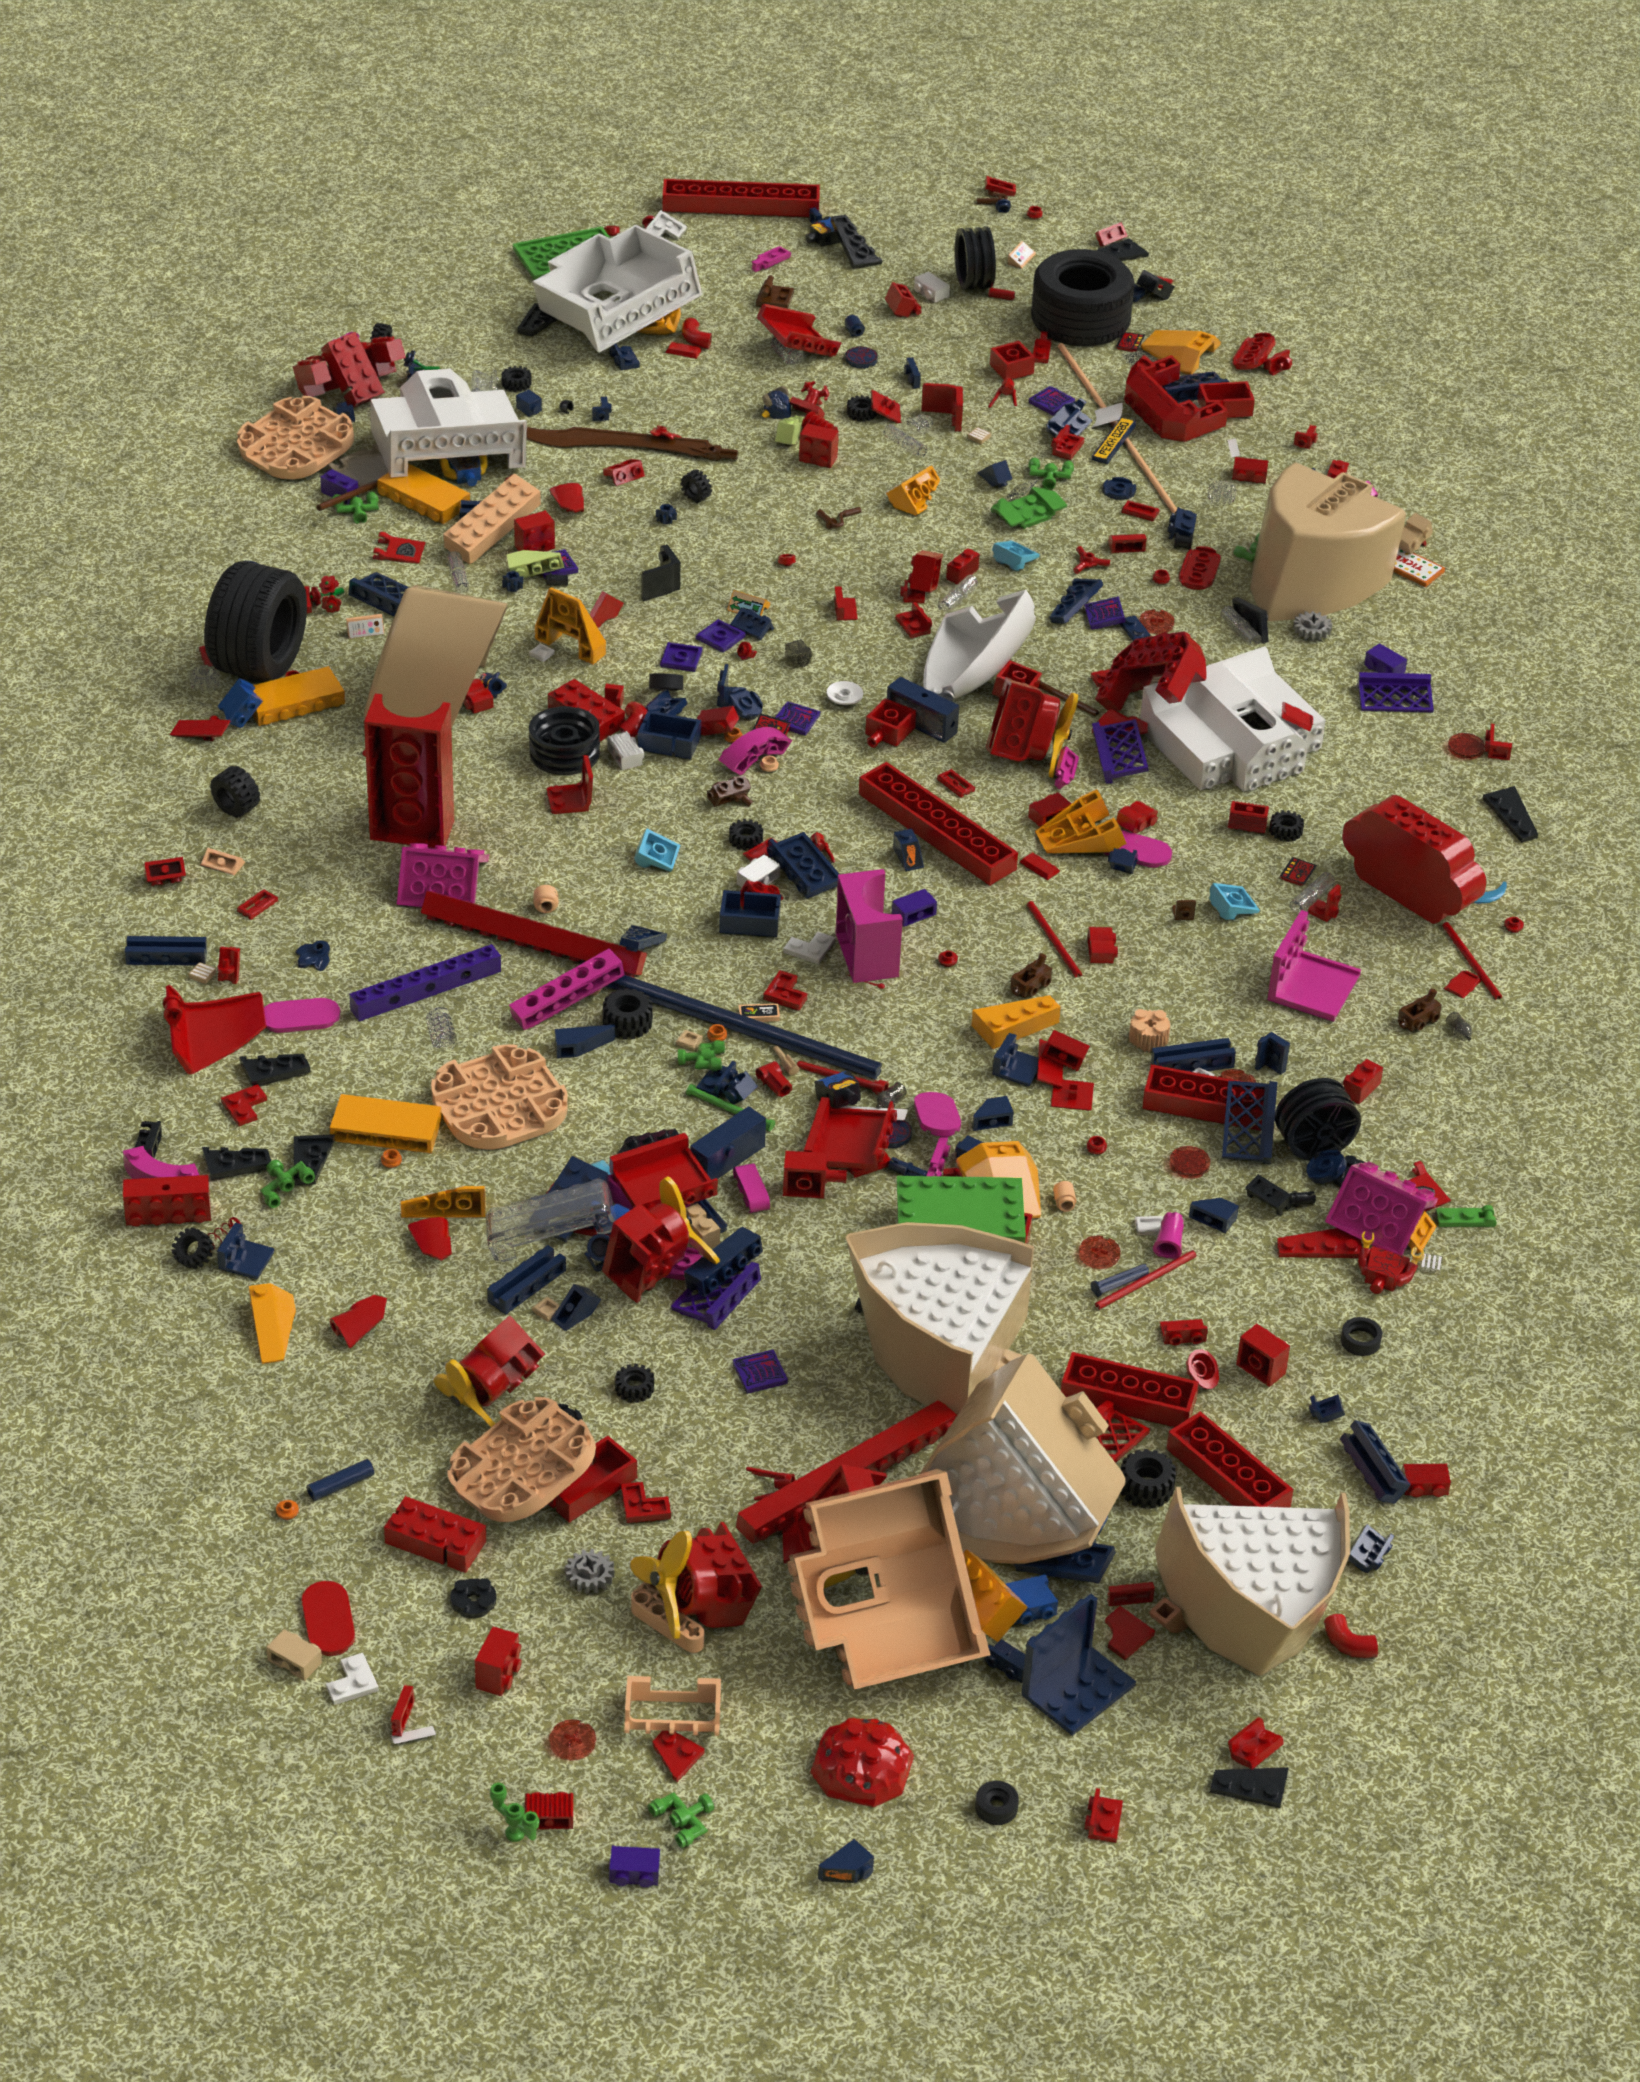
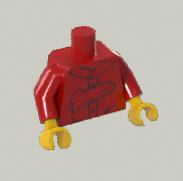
M1364 1231L1362 1234L1363 1247L1360 1249L1358 1266L1361 1274L1366 1277L1365 1283L1371 1284V1292L1380 1294L1383 1289L1393 1292L1396 1287H1401L1411 1282L1418 1268L1417 1263L1425 1257L1424 1251L1422 1250L1419 1256H1415L1417 1247H1413L1411 1249L1412 1260L1410 1262L1411 1258L1372 1246L1369 1249L1370 1245L1374 1242V1233L1371 1240H1366L1364 1238Z

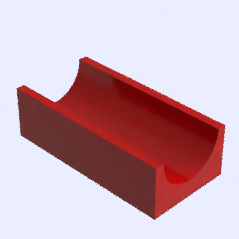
M375 693L364 720L370 840L405 845L423 843L428 844V848H435V845L446 846L454 824L451 703L443 702L436 711L425 716L404 717L387 710L383 705V694Z

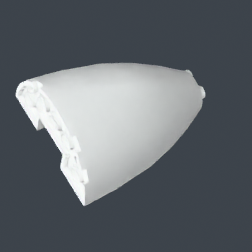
M1027 590L998 598L996 603L1003 613L982 619L973 606L945 614L927 656L924 669V688L953 701L984 685L1001 671L1021 647L1035 624V606Z

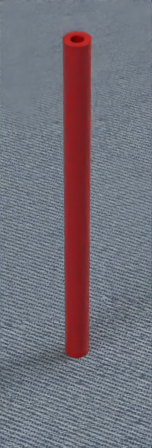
M1029 901L1027 907L1075 978L1081 977V971L1033 901Z
M1444 922L1442 924L1443 929L1495 1000L1501 999V993L1449 922Z
M1195 1251L1187 1252L1097 1301L1095 1306H1099L1098 1309L1101 1310L1196 1258Z

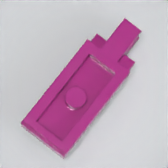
M781 246L758 255L756 260L752 261V270L758 272L763 268L767 269V267L769 268L791 258V252Z
M1067 746L1063 747L1060 751L1055 771L1057 776L1055 786L1058 789L1068 785L1074 779L1079 757Z
M948 1136L939 1137L926 1176H942L940 1171H943L946 1159L944 1157L948 1158L951 1148L948 1145Z

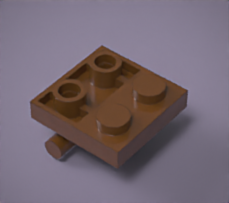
M769 275L760 289L756 299V306L761 307L764 303L788 309L794 295V288L773 285L774 277Z

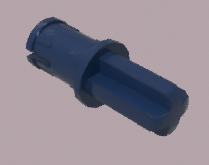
M895 1157L891 1158L892 1161L888 1164L889 1170L903 1174V1176H926L928 1173L921 1168L913 1166L912 1162L906 1163Z

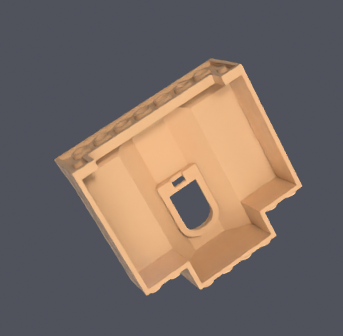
M934 1469L913 1477L806 1503L807 1509H803L806 1523L811 1524L812 1532H809L811 1545L816 1547V1549L789 1555L790 1561L787 1562L789 1573L794 1581L790 1583L793 1597L798 1598L799 1605L795 1606L798 1619L803 1621L806 1629L803 1630L806 1644L815 1650L836 1646L838 1659L844 1663L845 1667L841 1669L844 1683H847L854 1690L990 1655L986 1635L981 1630L949 1496L952 1495L950 1483L945 1471ZM867 1566L874 1598L839 1607L830 1605L825 1598L823 1590L826 1579L834 1574ZM874 1574L878 1576L880 1587L876 1585Z

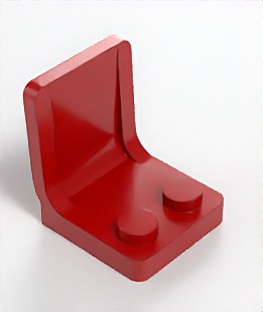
M924 383L922 386L921 411L954 415L952 416L951 426H955V431L961 432L963 386Z
M588 755L583 756L582 775L579 783L547 787V797L552 814L589 811L592 801L593 773Z

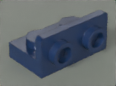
M615 343L609 348L610 356L614 357V363L616 366H619L620 370L640 368V362L631 346L619 348Z
M742 607L730 624L759 640L763 639L768 630H774L772 620L765 615L760 616L751 609L746 610Z
M732 1061L728 1067L722 1065V1070L711 1071L709 1069L696 1088L719 1098L729 1087L727 1084L738 1074L736 1062Z
M1002 1639L994 1647L988 1645L990 1655L984 1657L986 1663L990 1667L998 1668L1004 1672L1009 1679L1022 1683L1026 1654Z

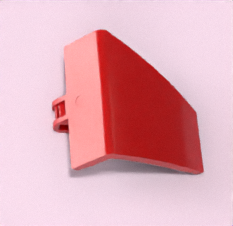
M171 985L166 986V997H164L162 1004L165 1009L163 1013L164 1018L170 1025L172 1052L188 1074H195L237 1051L267 1027L261 992L219 1000L186 1003Z

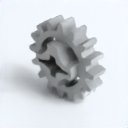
M1306 611L1304 615L1300 613L1298 617H1295L1293 629H1295V633H1299V637L1305 636L1306 640L1311 638L1312 641L1317 638L1320 641L1321 637L1326 639L1327 635H1331L1332 623L1331 619H1327V615L1321 616L1320 612L1317 614L1314 611L1309 614Z
M583 1549L581 1555L573 1553V1559L568 1558V1565H565L566 1581H570V1587L577 1586L578 1592L585 1589L586 1594L590 1590L598 1593V1588L605 1590L606 1584H612V1578L615 1576L614 1562L610 1561L609 1555L603 1557V1551H599L596 1554L594 1549H591L590 1553H586Z

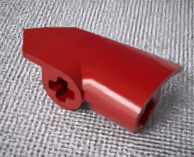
M566 483L549 489V492L560 508L566 509L567 512H584L583 488L580 484Z
M1109 709L1097 721L1101 727L1136 719L1140 735L1148 733L1147 722L1136 716L1127 717L1114 709ZM1134 726L1125 728L1124 730L1130 732L1134 728ZM1109 731L1105 733L1108 735H1113L1115 732Z
M427 1218L408 1225V1230L422 1254L440 1261L452 1255L451 1236H449V1224L446 1218Z
M374 1294L354 1303L348 1311L330 1318L331 1329L337 1336L342 1334L348 1347L352 1348L363 1336L384 1319L387 1298Z

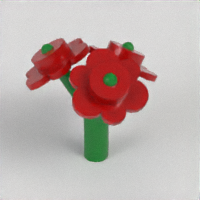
M324 576L321 579V583H319L322 593L318 591L317 586L311 587L310 598L318 606L321 604V597H323L322 608L326 609L327 612H338L342 602L338 598L335 599V596L344 594V589L342 587L337 588L339 582L335 580L334 576Z

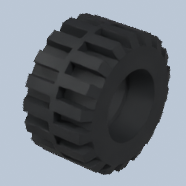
M230 766L211 780L210 792L214 801L223 812L230 816L240 818L260 802V792L255 780L243 768H239V766Z
M625 988L624 990L619 989L616 992H611L609 996L605 997L603 1001V1025H615L616 1038L622 1036V1039L626 1040L627 1037L635 1039L636 1035L640 1038L643 1036V1032L647 1034L649 1029H651L653 1018L652 1000H650L648 995H644V992Z
M1144 1449V1451L1136 1450L1134 1454L1130 1453L1127 1455V1458L1123 1459L1120 1470L1125 1476V1485L1120 1494L1121 1496L1125 1495L1127 1502L1132 1500V1505L1137 1506V1504H1141V1508L1145 1509L1146 1505H1150L1152 1509L1156 1507V1504L1161 1507L1164 1505V1501L1168 1502L1174 1493L1176 1467L1172 1464L1173 1461L1170 1458H1166L1167 1455L1164 1453L1159 1454L1156 1450L1149 1451V1449Z

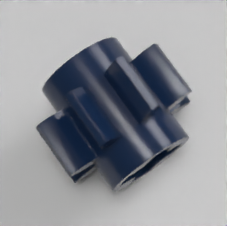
M670 504L661 505L660 510L656 509L657 522L672 524L673 520H677L676 508H673Z
M510 571L506 576H503L502 588H506L508 592H517L519 589H523V576L519 577L518 572Z

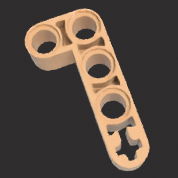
M643 1582L631 1594V1612L635 1617L690 1653H698L704 1648V1628L679 1612L680 1638H672L663 1598L655 1585Z

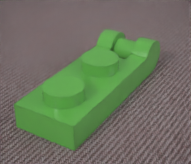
M1485 1205L1482 1208H1436L1435 1212L1438 1227H1495L1497 1224L1496 1218L1493 1216L1494 1209L1491 1205Z

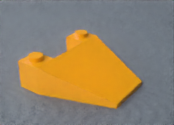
M550 587L535 624V639L550 646L562 636V633L579 640V659L594 665L606 655V641L580 599Z
M1097 789L1078 798L1035 831L1046 853L1110 852L1114 848L1119 849L1127 844L1115 818H1111L1097 826L1095 825V822L1101 821L1110 815Z

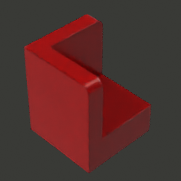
M606 683L605 699L621 708L624 700V685Z

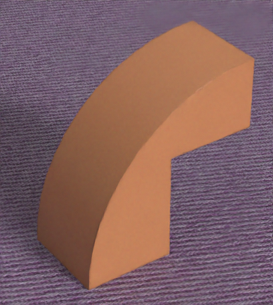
M1166 1597L1149 1611L1150 1616L1156 1622L1172 1633H1180L1188 1628V1625L1183 1621L1182 1609Z

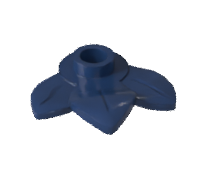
M320 940L313 944L300 946L295 952L300 956L298 967L305 968L314 964L318 971H323L330 962L328 956L330 946L328 942Z

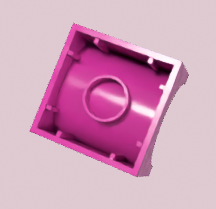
M884 869L838 875L835 934L853 983L899 977L903 919L901 914L883 913Z

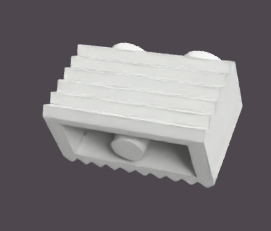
M929 271L914 278L915 291L924 295L926 299L936 303L949 297L950 285Z
M627 731L607 737V749L621 770L642 765L644 751L642 748H638L635 737H631Z
M765 854L758 859L755 858L749 865L738 870L737 885L743 887L747 880L759 881L762 884L768 885L780 877V864L776 861L774 862Z

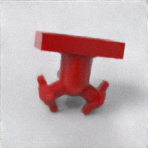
M815 381L805 382L801 392L808 391V394L804 400L792 396L789 401L791 406L804 413L814 411L816 414L824 417L825 413L817 405H822L820 397H824V401L828 400L829 390L825 385L824 389L818 391L813 388V385L816 384Z

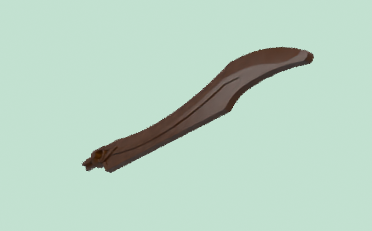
M527 427L526 439L556 447L592 445L633 446L668 450L701 456L720 461L721 458L738 459V450L723 449L721 445H711L708 440L682 437L670 439L663 435L653 436L652 434L572 427L563 430Z

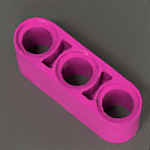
M752 1163L733 1167V1177L738 1181V1189L744 1195L743 1200L746 1207L750 1209L749 1213L769 1210L770 1199L756 1165Z

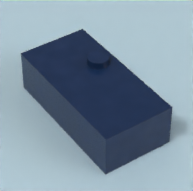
M748 1106L690 1145V1150L711 1180L719 1179L732 1170L733 1167H736L765 1147L766 1118Z

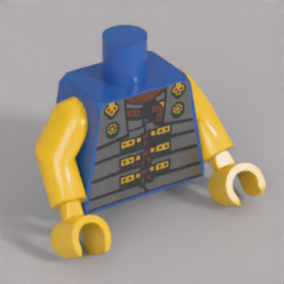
M487 455L439 458L443 474L455 480L457 484L467 483L469 486H475L477 481L481 480V475H484L488 467Z

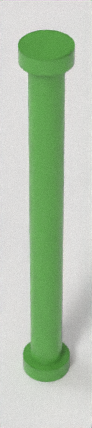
M690 1084L686 1090V1095H693L731 1113L737 1114L743 1110L736 1105L697 1089L693 1084ZM766 1119V1130L770 1132L775 1126V1120Z

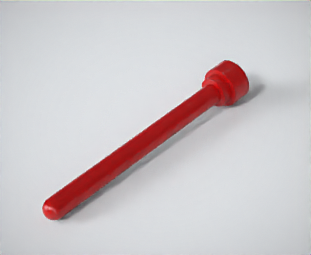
M797 1062V1066L800 1069L826 1077L841 1073L807 1062ZM854 1076L859 1082V1086L872 1089L875 1095L884 1097L885 1094L883 1092L886 1093L888 1091V1081L880 1079L873 1082Z

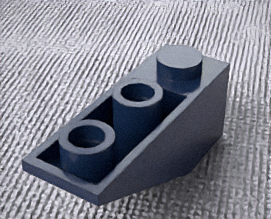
M615 1025L555 1029L557 1059L578 1057L614 1041Z

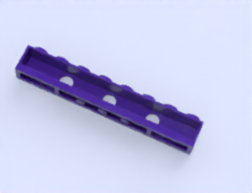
M490 944L349 994L350 1010L360 1022L501 972V955ZM470 971L469 976L465 975L466 972Z

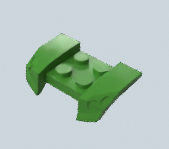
M1032 487L1030 488L1029 495L1010 502L1004 498L999 499L998 503L994 504L990 511L997 513L1010 527L1020 525L1024 529L1052 519L1056 511L1067 508L1068 505L1055 491L1047 488Z

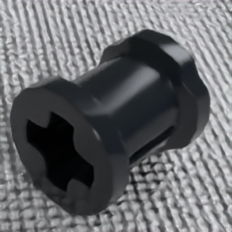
M1176 532L1174 548L1184 547L1190 550L1193 544V535H1180Z

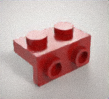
M1066 425L1059 431L1058 436L1052 440V455L1071 460L1083 446L1085 438L1070 434V425Z

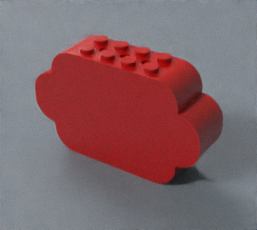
M1391 795L1380 803L1371 805L1344 824L1342 833L1343 844L1349 854L1354 857V868L1358 877L1432 924L1440 922L1449 915L1458 914L1485 893L1486 876L1480 865L1474 861L1475 852L1469 839L1401 796Z

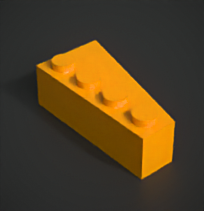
M1048 995L972 1010L971 1026L992 1049H995L1002 1045L1009 1033L1017 1035L1016 1040L1058 1024L1061 1006Z
M966 1549L963 1555L981 1630L999 1642L1028 1607L983 1560Z

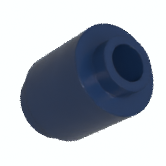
M856 315L846 317L845 327L852 337L862 335L865 331V326Z

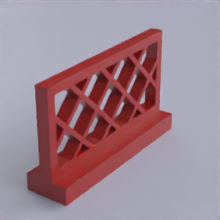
M1108 1399L1097 1408L1109 1425L1106 1430H1109L1110 1434H1102L1096 1438L1106 1451H1116V1454H1109L1116 1463L1149 1434L1150 1428L1114 1410V1403ZM1115 1418L1122 1423H1111V1420ZM1114 1430H1124L1125 1433L1115 1434ZM1129 1430H1137L1140 1433H1130ZM1102 1440H1112L1113 1444H1103ZM1117 1440H1127L1128 1443L1118 1444Z

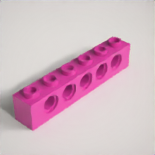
M607 949L509 1004L512 1018L523 1030L534 1027L624 976L622 961L610 949Z

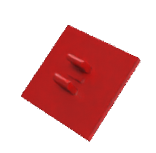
M871 390L872 410L896 423H901L900 404L895 402V400L889 399L888 396Z
M1063 1079L1062 1088L1053 1086L1051 1107L1091 1111L1094 1083Z

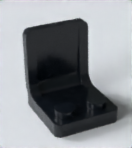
M668 544L660 546V552L658 553L660 566L643 571L641 574V599L643 601L680 590L681 562Z

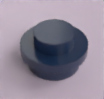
M1001 199L996 202V209L999 213L1009 212L1011 202L1007 199Z

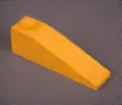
M931 465L886 494L894 508L918 515L926 510L927 505L925 502L926 500H931L932 497L929 494L931 491L936 490L940 478Z
M462 1186L401 1201V1218L485 1217L486 1191L485 1186Z
M271 1283L249 1286L250 1305L261 1362L265 1364L284 1361L296 1313L293 1295Z

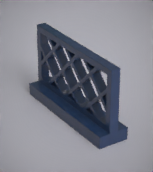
M1215 371L1183 375L1179 377V380L1161 387L1178 403H1182L1187 400H1197L1199 384L1229 381L1227 378L1221 379Z
M375 572L361 580L356 578L350 579L348 595L395 617L404 594L400 592H405L410 587Z
M1228 1080L1222 1159L1263 1162V1164H1271L1278 1082L1269 1081V1084ZM1232 1087H1241L1245 1093L1236 1098L1232 1094ZM1255 1089H1265L1264 1096L1259 1100L1251 1094ZM1248 1095L1254 1101V1104L1246 1109L1240 1101ZM1237 1104L1243 1112L1235 1118L1230 1109ZM1256 1106L1263 1111V1114L1257 1119L1249 1112ZM1247 1114L1253 1122L1245 1128L1238 1120ZM1234 1123L1242 1130L1235 1136L1228 1131L1229 1127ZM1254 1125H1257L1261 1130V1134L1256 1138L1248 1132ZM1245 1133L1251 1141L1243 1147L1237 1139ZM1233 1142L1240 1148L1235 1154L1227 1153V1147ZM1255 1144L1260 1149L1259 1155H1250L1246 1149Z

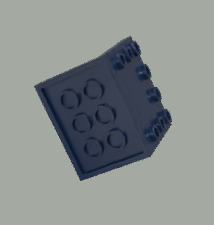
M1092 1594L1078 1600L1073 1608L1069 1611H1064L1055 1622L1047 1624L1042 1632L1037 1636H1032L1026 1643L1021 1696L1071 1736L1075 1735L1136 1686V1681L1092 1647L1098 1601Z

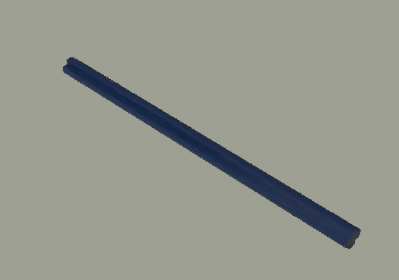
M627 975L605 986L613 990L628 988V990L636 989L638 992L642 991L644 995L650 997L654 1004L712 1024H720L726 1029L874 1080L877 1079L882 1071V1063Z

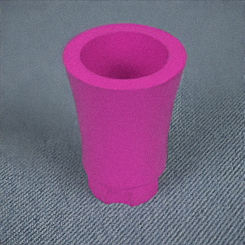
M1167 1212L1164 1215L1157 1239L1153 1245V1251L1157 1256L1169 1259H1176L1181 1256L1184 1220L1181 1214Z

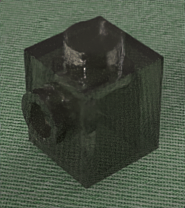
M800 639L785 644V657L794 668L805 667L811 664L812 650Z

